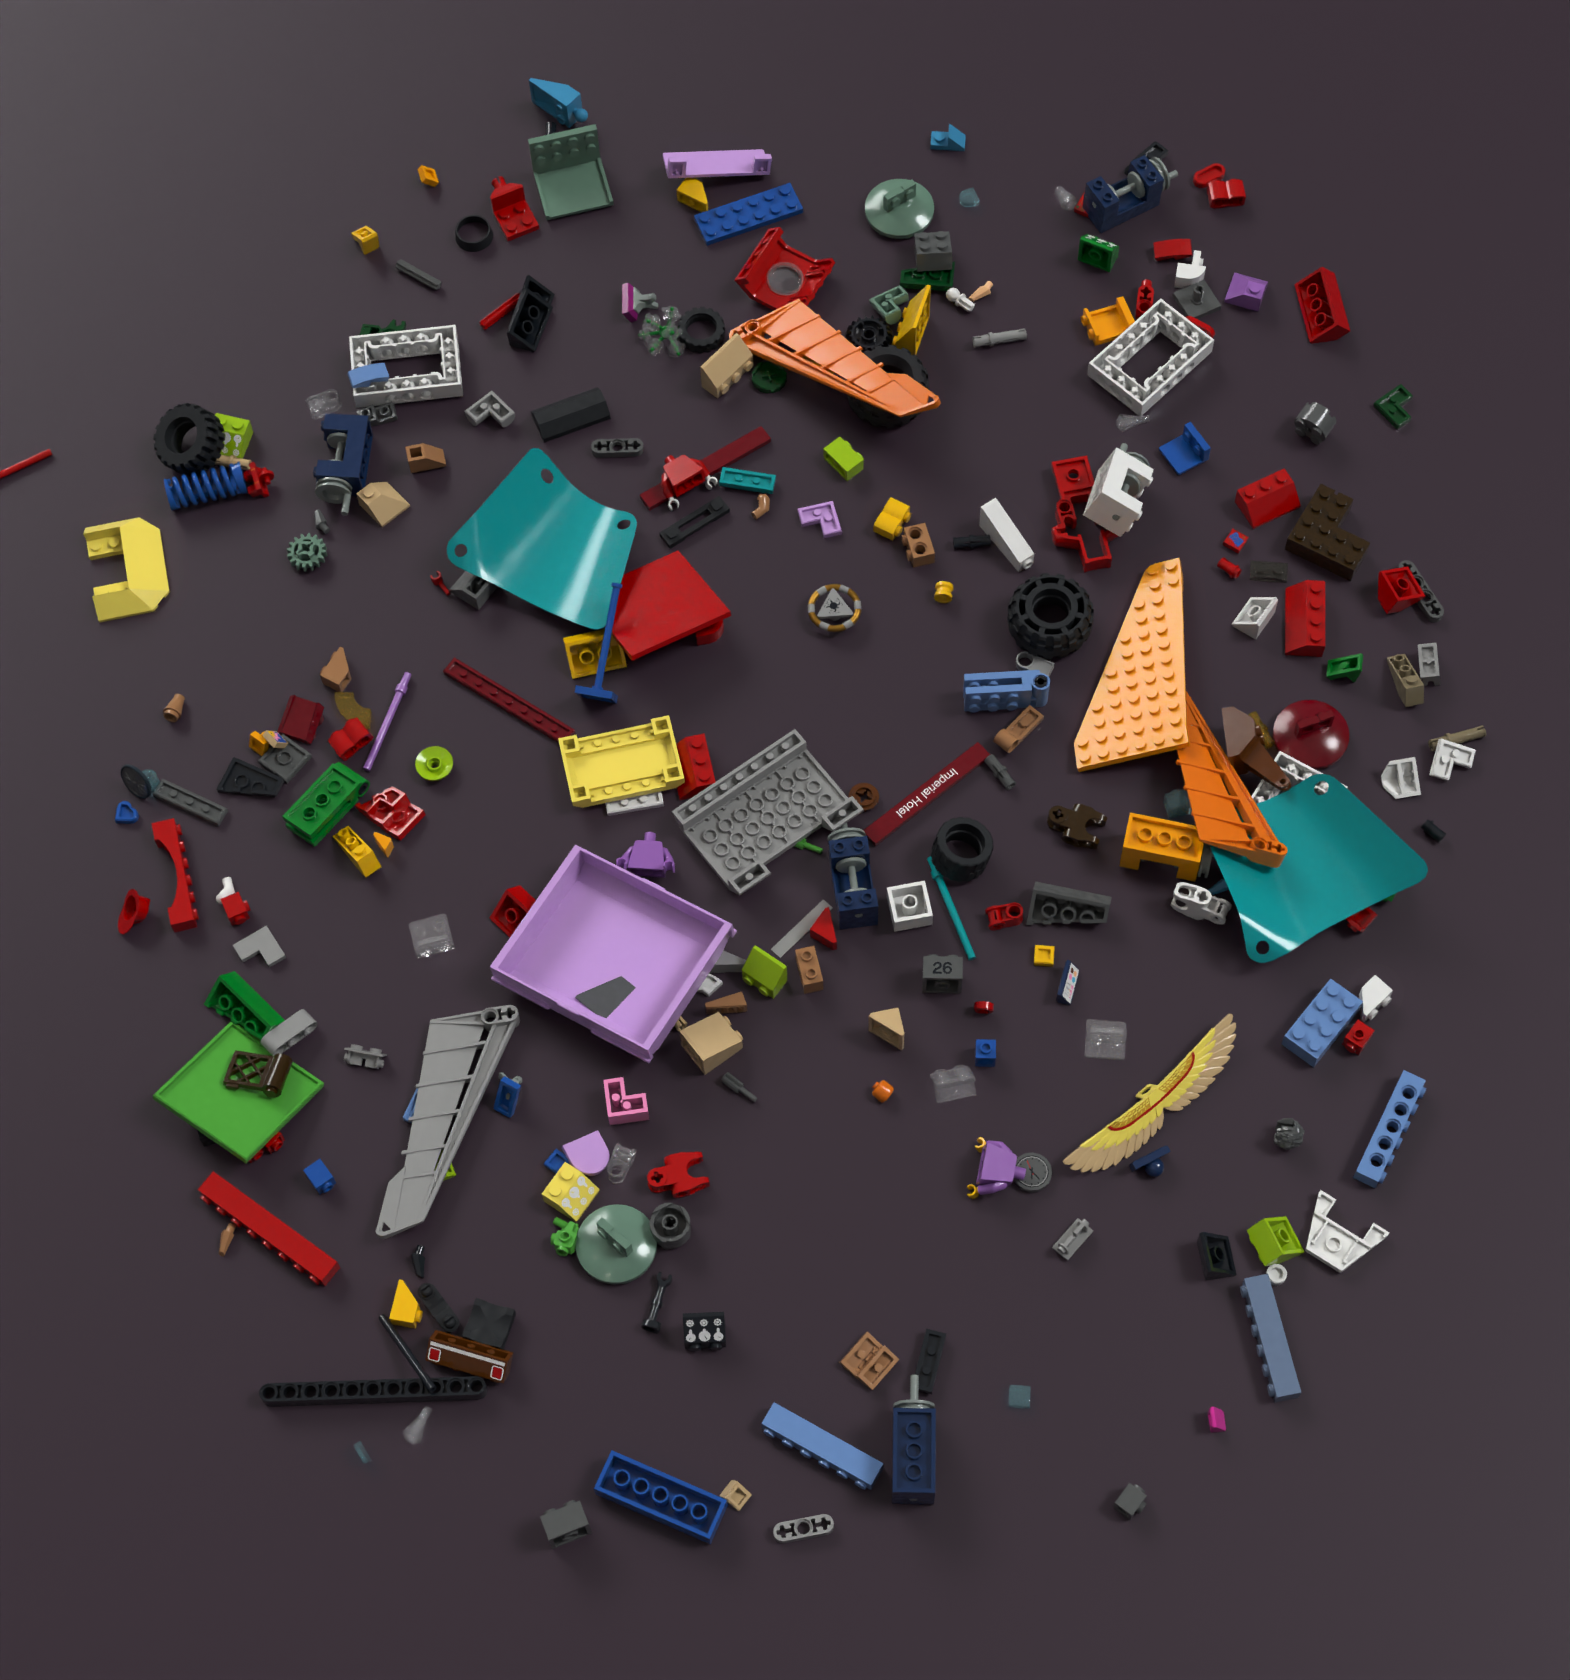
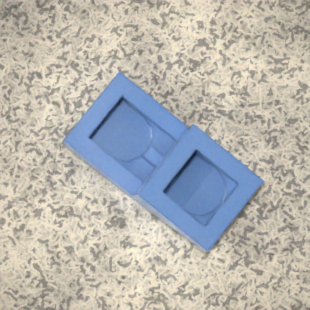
M385 363L362 366L347 373L352 388L369 387L371 382H383L389 379Z

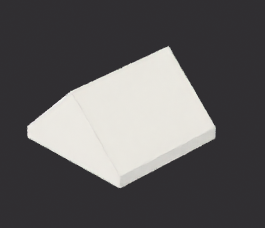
M1250 597L1233 621L1232 626L1257 639L1276 611L1277 597Z

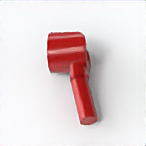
M436 571L437 578H433L430 575L432 583L436 586L439 585L445 594L449 595L450 592L443 583L441 573Z

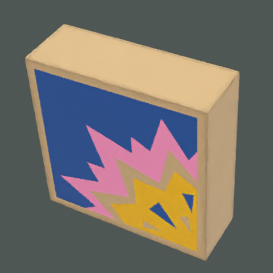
M266 730L262 735L273 748H285L288 745V742L277 731Z

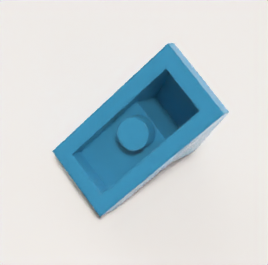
M949 124V132L932 131L930 149L965 151L966 135Z

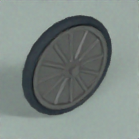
M123 765L120 773L122 781L128 790L139 798H148L151 795L152 789L145 774L134 765Z

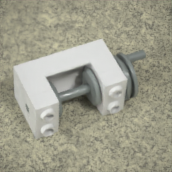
M1122 443L1120 449L1116 447L1098 470L1083 514L1119 537L1125 531L1129 532L1133 526V521H1138L1141 517L1143 503L1135 498L1139 499L1144 491V487H1149L1153 481L1151 476L1154 470L1150 467L1148 460L1141 454L1126 452L1128 448L1126 443Z

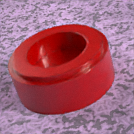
M978 1001L974 1003V1011L977 1013L990 1014L994 1010V1004L991 1002Z

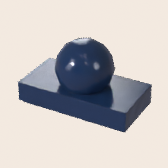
M1165 1145L1129 1164V1167L1133 1172L1145 1166V1172L1149 1176L1158 1177L1164 1171V1164L1159 1158L1171 1151L1168 1145Z

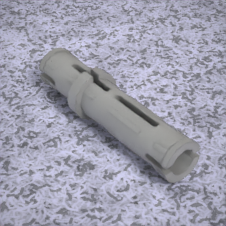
M1025 328L1000 333L988 332L986 335L973 336L972 342L974 348L988 345L992 347L994 344L1026 340L1027 333Z

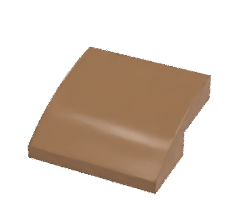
M865 1332L839 1363L861 1383L873 1390L898 1362L899 1358L885 1345L882 1346L869 1332Z

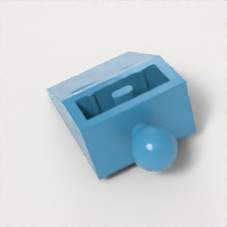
M535 78L529 79L532 102L556 118L560 124L570 128L577 121L585 122L587 120L588 112L582 108L581 94L566 84Z

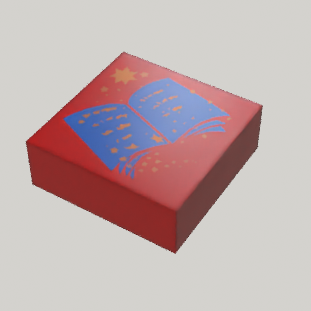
M1232 529L1224 540L1223 545L1239 554L1249 537Z

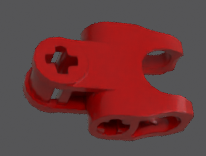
M679 1152L668 1155L663 1159L665 1166L653 1168L647 1175L649 1190L654 1193L671 1190L674 1198L690 1196L710 1186L708 1177L695 1178L687 1172L691 1166L703 1161L702 1152Z

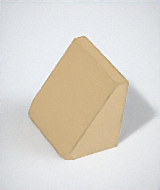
M731 1480L720 1494V1497L726 1499L728 1504L737 1511H740L752 1494L738 1481Z

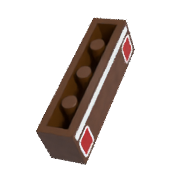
M435 1330L429 1338L425 1360L432 1362L434 1365L449 1367L454 1371H463L470 1373L472 1376L487 1378L495 1383H504L510 1374L513 1352Z

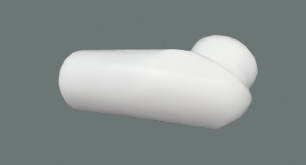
M231 877L222 879L224 888L216 896V901L219 904H222V898L235 893Z

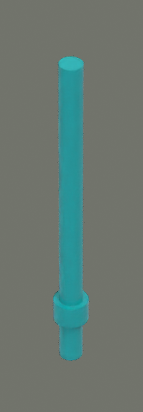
M930 856L927 858V861L932 870V878L937 882L969 960H973L976 958L944 882V876L936 870Z

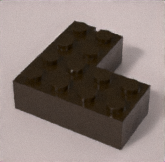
M1320 484L1288 536L1285 550L1351 581L1366 557L1370 542L1340 528L1351 510L1354 499L1340 492L1336 495L1335 490Z

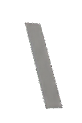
M823 899L771 950L781 958L810 930L825 908L829 907L831 910L833 907Z

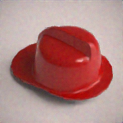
M135 889L129 890L126 895L118 920V931L120 934L128 933L133 924L140 923L148 914L150 899L138 895Z

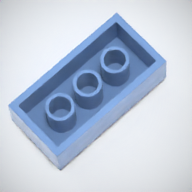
M1330 978L1284 1035L1282 1045L1314 1068L1359 1012L1363 1001Z

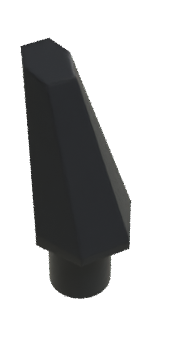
M417 1245L415 1253L411 1254V1259L416 1276L423 1279L425 1264L423 1253L425 1247Z

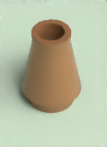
M181 694L174 695L163 710V717L166 720L177 722L181 718L185 697Z

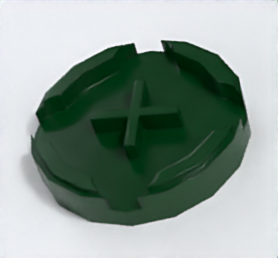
M769 361L760 362L752 371V383L756 389L763 393L778 392L787 382L786 369Z

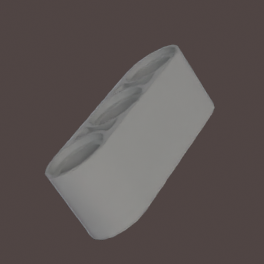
M301 1009L264 1035L260 1043L272 1056L278 1053L282 1054L314 1031L318 1023L305 1009Z

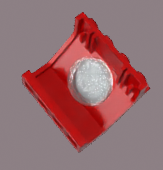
M780 227L767 230L735 278V282L750 299L772 310H776L797 299L808 306L810 301L815 298L817 290L824 284L823 281L831 273L832 267L836 262L832 258L816 260L788 246L781 238L784 231Z

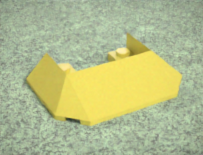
M140 517L85 528L83 534L87 541L90 560L124 554L128 580L93 588L94 596L92 598L99 623L154 612L163 597L166 598L170 593L160 529Z

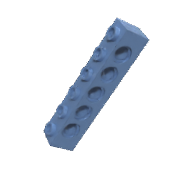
M1403 1070L1353 1176L1354 1179L1373 1188H1376L1378 1182L1383 1183L1387 1174L1384 1172L1386 1165L1391 1166L1395 1157L1392 1155L1394 1148L1399 1149L1403 1140L1400 1138L1402 1131L1407 1132L1411 1123L1408 1121L1409 1115L1414 1116L1419 1106L1415 1104L1417 1098L1422 1099L1427 1089L1423 1087L1425 1079ZM1404 1093H1407V1094H1409L1412 1098H1411V1099H1407V1098H1405V1097L1403 1096V1094H1404ZM1395 1110L1402 1111L1404 1115H1397L1395 1113ZM1387 1127H1393L1396 1132H1389ZM1379 1144H1385L1388 1149H1381ZM1371 1161H1377L1380 1166H1373Z

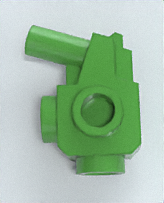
M556 1217L553 1224L562 1229L552 1234L551 1245H554L558 1255L565 1257L575 1252L579 1225L572 1221L568 1223Z

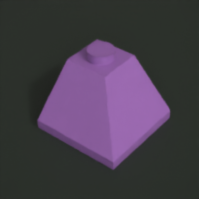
M1234 272L1224 302L1259 311L1268 282Z

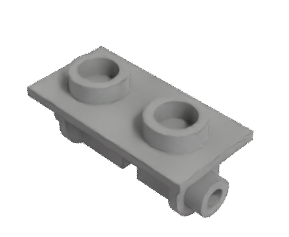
M355 1044L344 1048V1050L349 1051L344 1056V1061H347V1064L362 1066L363 1059H366L365 1067L379 1069L384 1066V1060L381 1059L387 1056V1054L382 1053L381 1049L370 1048V1051L362 1050L363 1046Z
M1077 1218L1052 1248L1068 1261L1092 1234L1093 1230L1088 1226L1089 1222L1085 1219L1081 1221Z

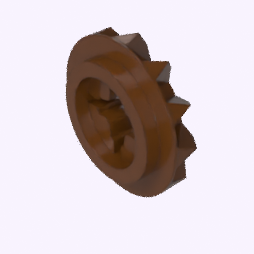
M869 783L856 784L849 792V797L853 796L865 812L873 809L878 804V790ZM867 792V799L861 803V797L859 796H864Z

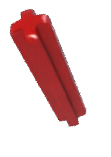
M516 293L480 320V326L486 330L513 310L517 305L520 293Z

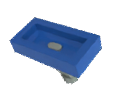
M500 1072L498 1076L500 1084L493 1109L511 1118L517 1105L522 1078L516 1076L513 1079H509L503 1072Z

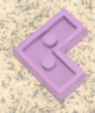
M833 501L797 509L802 527L820 523L824 538L842 534Z

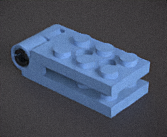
M1040 670L964 674V711L1016 710L1017 708H1027L1029 705L1033 708L1043 707L1048 702L1050 678L1046 674L1040 673Z

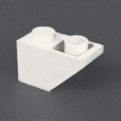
M1376 975L1361 988L1359 993V999L1363 1001L1360 1008V1021L1363 1023L1368 1018L1372 1020L1378 1014V1009L1381 1006H1387L1392 1000L1390 996L1393 990Z

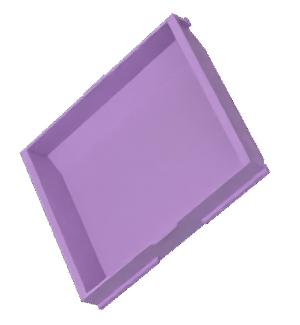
M575 845L490 965L493 974L491 980L547 1010L552 1009L590 1029L592 1034L650 1063L653 1058L652 1054L659 1049L721 956L729 937L733 938L737 930L733 928V924L666 891L665 888ZM620 976L636 987L607 1018L596 1015L575 999L578 994Z

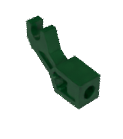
M393 319L383 329L379 325L363 324L360 335L403 331L407 326L406 321H402L400 326H396V320Z

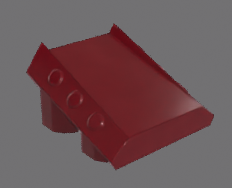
M295 695L290 696L277 732L280 735L284 734L288 738L311 745L316 737L317 727L324 720L322 714L324 707L318 702H312Z

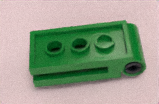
M341 762L332 763L282 816L283 820L287 822L285 824L287 829L315 847L359 801L358 797H362L368 791L370 782Z

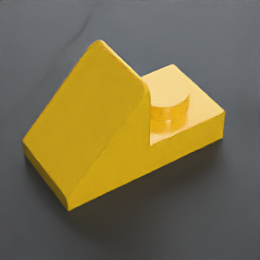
M364 226L351 233L353 239L359 243L364 255L379 248L378 235L368 226Z

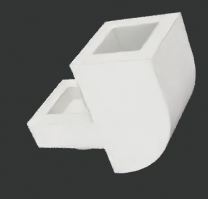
M1194 250L1192 264L1178 263L1175 288L1183 289L1204 279L1206 266H1203L1204 259L1200 258L1201 251Z

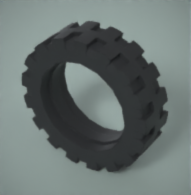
M692 308L691 311H686L685 315L680 317V322H678L679 340L691 352H711L712 349H717L718 345L722 344L723 338H725L724 320L712 308ZM697 321H708L716 327L715 333L706 339L691 337L687 333V329Z

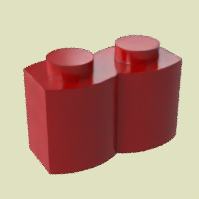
M1230 179L1226 182L1214 180L1208 183L1207 195L1210 208L1236 207L1245 204L1246 194L1242 180Z
M356 717L348 720L343 729L333 732L328 742L339 757L346 761L356 754L359 749L366 746L374 737L362 721Z

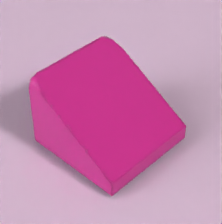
M1210 1407L1208 1420L1211 1433L1226 1431L1224 1412L1216 1407Z

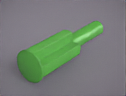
M803 839L794 846L802 850L807 848L819 854L823 852L822 848L807 843V839Z

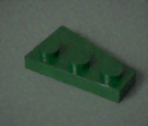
M955 261L952 262V270L917 272V268L901 270L900 286L908 289H923L925 286L931 285V290L947 291L953 288Z

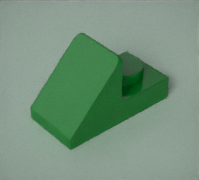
M1363 654L1328 660L1326 677L1330 680L1348 677L1352 682H1356L1362 672Z

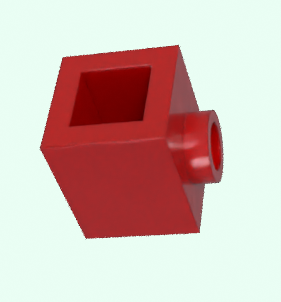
M239 892L221 899L232 926L243 924L246 920L250 919L248 911H251L247 900L242 901Z
M1357 1020L1345 1036L1342 1045L1349 1052L1360 1055L1372 1038L1375 1030Z

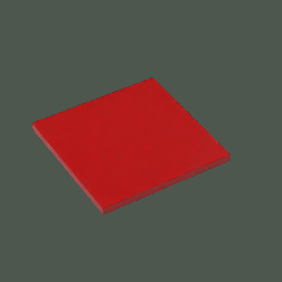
M678 550L623 575L621 581L623 586L619 592L612 636L633 661L731 616V612Z

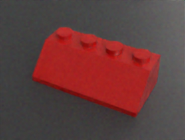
M1320 267L1294 284L1310 343L1335 341L1350 332L1335 273Z
M1305 580L1285 588V655L1322 657L1325 649V581Z

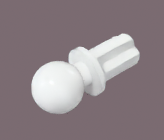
M957 288L947 290L946 297L949 301L955 302L956 306L962 307L967 312L973 310L975 304L967 299L965 294L962 293L960 295Z

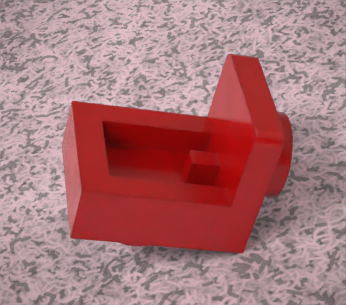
M1367 907L1346 918L1349 922L1347 926L1354 932L1358 930L1363 933L1378 914Z

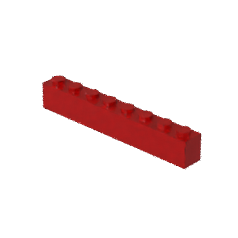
M214 1171L198 1188L201 1195L200 1199L205 1204H213L216 1207L215 1210L223 1217L228 1215L232 1218L230 1221L238 1228L243 1226L247 1229L246 1233L253 1239L258 1237L263 1241L261 1244L270 1251L274 1249L278 1252L277 1256L285 1262L288 1260L294 1264L293 1268L299 1273H307L309 1275L308 1278L314 1284L318 1285L320 1283L325 1287L340 1269L336 1260Z

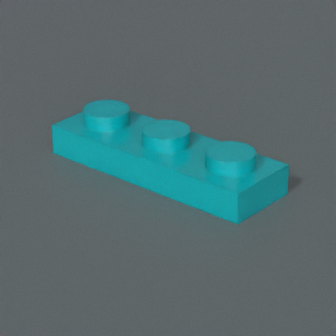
M722 467L719 486L773 494L776 475Z

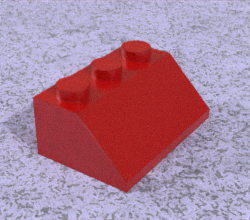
M1285 468L1238 489L1235 497V503L1253 529L1301 507L1294 481Z
M705 733L685 737L676 744L685 783L677 787L679 800L690 799L716 782Z

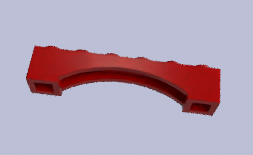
M174 818L151 823L154 840L158 848L163 847L172 857L177 873L176 896L172 906L168 908L171 927L174 933L196 928V920H199L197 908L194 909L193 907L196 899L194 892H190L189 886L193 884L190 874L187 875L186 869H189L187 857L184 858L183 856L186 848L184 841L180 840V836L183 835L181 825L177 824Z

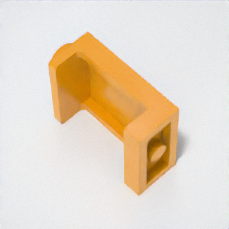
M1123 296L1117 298L1116 304L1091 312L1084 308L1083 315L1081 316V322L1083 326L1087 327L1088 337L1095 346L1114 341L1135 322Z

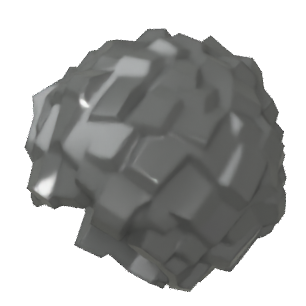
M1283 1118L1277 1121L1274 1143L1279 1148L1285 1150L1299 1147L1303 1142L1305 1130H1303L1298 1121H1295L1293 1118Z

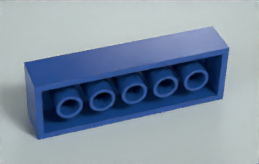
M611 1450L594 1487L596 1495L710 1545L728 1507L726 1499Z

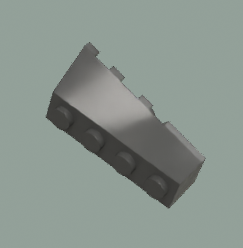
M1035 881L1026 925H1033L1034 923H1043V925L1051 923L1070 924L1071 922L1107 923L1112 897Z

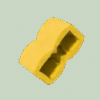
M890 497L873 525V531L892 541L896 536L899 537L903 530L901 526L904 522L907 523L911 517L910 506Z

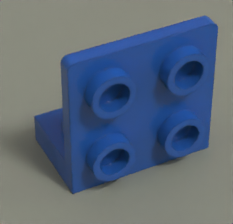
M1191 422L1184 425L1183 435L1159 447L1161 454L1178 475L1209 460L1211 447Z

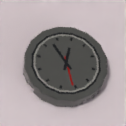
M1034 1152L1024 1153L1017 1158L1016 1166L1026 1168L1023 1180L1013 1178L1014 1183L1021 1190L1030 1193L1039 1192L1050 1183L1052 1169L1047 1158Z

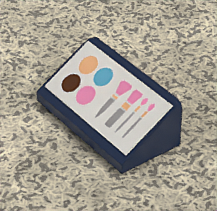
M1070 960L1065 962L1056 998L1058 1003L1071 1005L1079 976V969Z

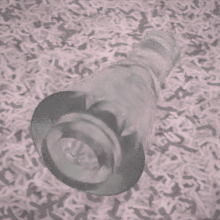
M1120 414L1116 420V425L1118 429L1124 432L1140 423L1150 422L1149 415L1134 416Z
M425 1406L420 1416L403 1431L406 1441L412 1444L421 1442L426 1420L432 1412L431 1408Z

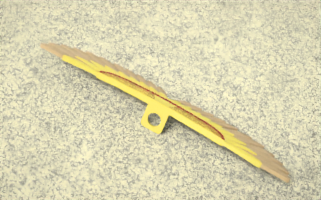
M1227 1014L1214 1028L1210 1029L1194 1049L1158 1085H1146L1135 1095L1136 1098L1141 1099L1138 1103L1094 1136L1080 1144V1147L1067 1156L1063 1163L1066 1165L1072 1164L1071 1170L1076 1171L1080 1169V1172L1088 1170L1095 1172L1100 1168L1101 1170H1106L1112 1164L1115 1166L1123 1157L1127 1159L1134 1151L1137 1152L1141 1145H1145L1149 1137H1153L1157 1129L1160 1130L1163 1126V1108L1170 1111L1182 1110L1183 1107L1181 1106H1187L1191 1103L1189 1100L1198 1098L1200 1096L1198 1093L1205 1091L1208 1088L1207 1086L1215 1081L1213 1076L1219 1074L1224 1069L1221 1066L1230 1059V1056L1227 1055L1234 1048L1232 1042L1236 1037V1034H1233L1236 1029V1023H1231L1233 1015ZM1147 1089H1150L1147 1093L1142 1094Z

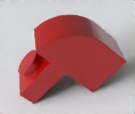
M721 620L695 632L697 645H705L717 641L723 634L724 621Z

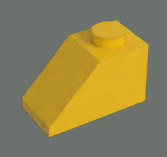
M685 178L677 189V201L700 212L708 211V201L702 182L696 178Z
M399 1280L389 1319L393 1325L416 1329L417 1322H421L423 1311L404 1281Z

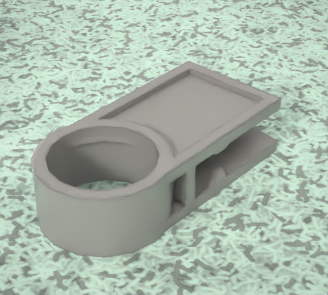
M1024 651L1017 655L1015 664L1020 671L1040 670V673H1044L1049 677L1055 663L1038 656L1035 657ZM1021 658H1029L1032 663L1029 666H1022L1018 661Z

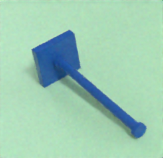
M613 582L611 584L613 589L595 684L592 688L576 685L574 693L579 697L617 704L618 696L612 691L603 690L602 682L622 584Z

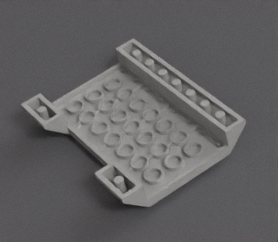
M794 729L674 809L672 814L685 837L730 891L740 896L771 875V872L765 865L821 827L834 832L862 813L864 809L853 796L848 798L810 754L807 750L806 741Z

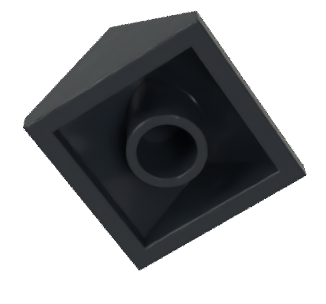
M1201 1232L1197 1240V1246L1205 1281L1236 1276L1228 1236Z

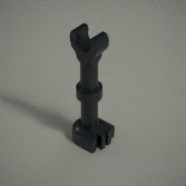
M662 1272L657 1274L658 1287L655 1297L650 1303L652 1307L648 1319L643 1320L641 1325L642 1329L656 1334L659 1333L661 1323L656 1321L659 1308H662L663 1295L666 1287L672 1283L671 1274H669L667 1280H661Z

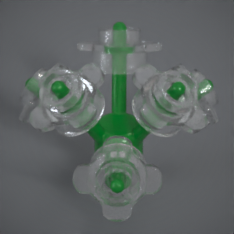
M674 306L662 307L661 311L664 312L663 318L667 321L666 326L660 325L657 314L654 316L650 313L646 314L638 337H640V341L644 340V345L648 347L650 354L656 356L658 353L662 354L664 352L662 341L664 338H667L671 343L668 346L670 352L668 357L682 355L685 344H681L680 341H677V338L683 334V330L677 328L673 323L681 318L678 308ZM653 335H660V336H661L659 339H658V338H653V339L651 340V336H653Z

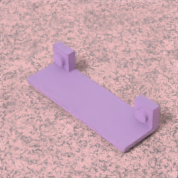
M763 149L663 153V161L668 178L770 175L772 162L771 154H765Z

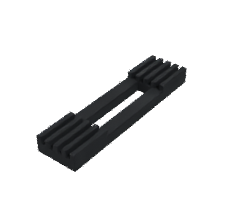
M718 496L659 533L660 537L671 549L712 521H716L728 514L730 508ZM705 512L709 513V516L702 519L693 526L689 527L685 531L681 532L679 530V528L688 524L689 522L696 519Z

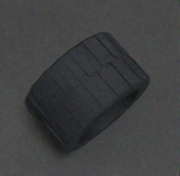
M968 817L952 818L944 822L942 827L939 828L931 848L932 863L936 870L944 877L957 882H968L978 878L984 872L994 848L990 831L979 821ZM954 840L966 842L975 849L978 856L969 859L961 858L953 854L946 843Z

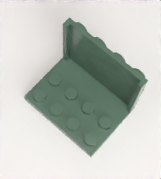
M596 124L528 139L532 171L546 220L614 205L600 158Z

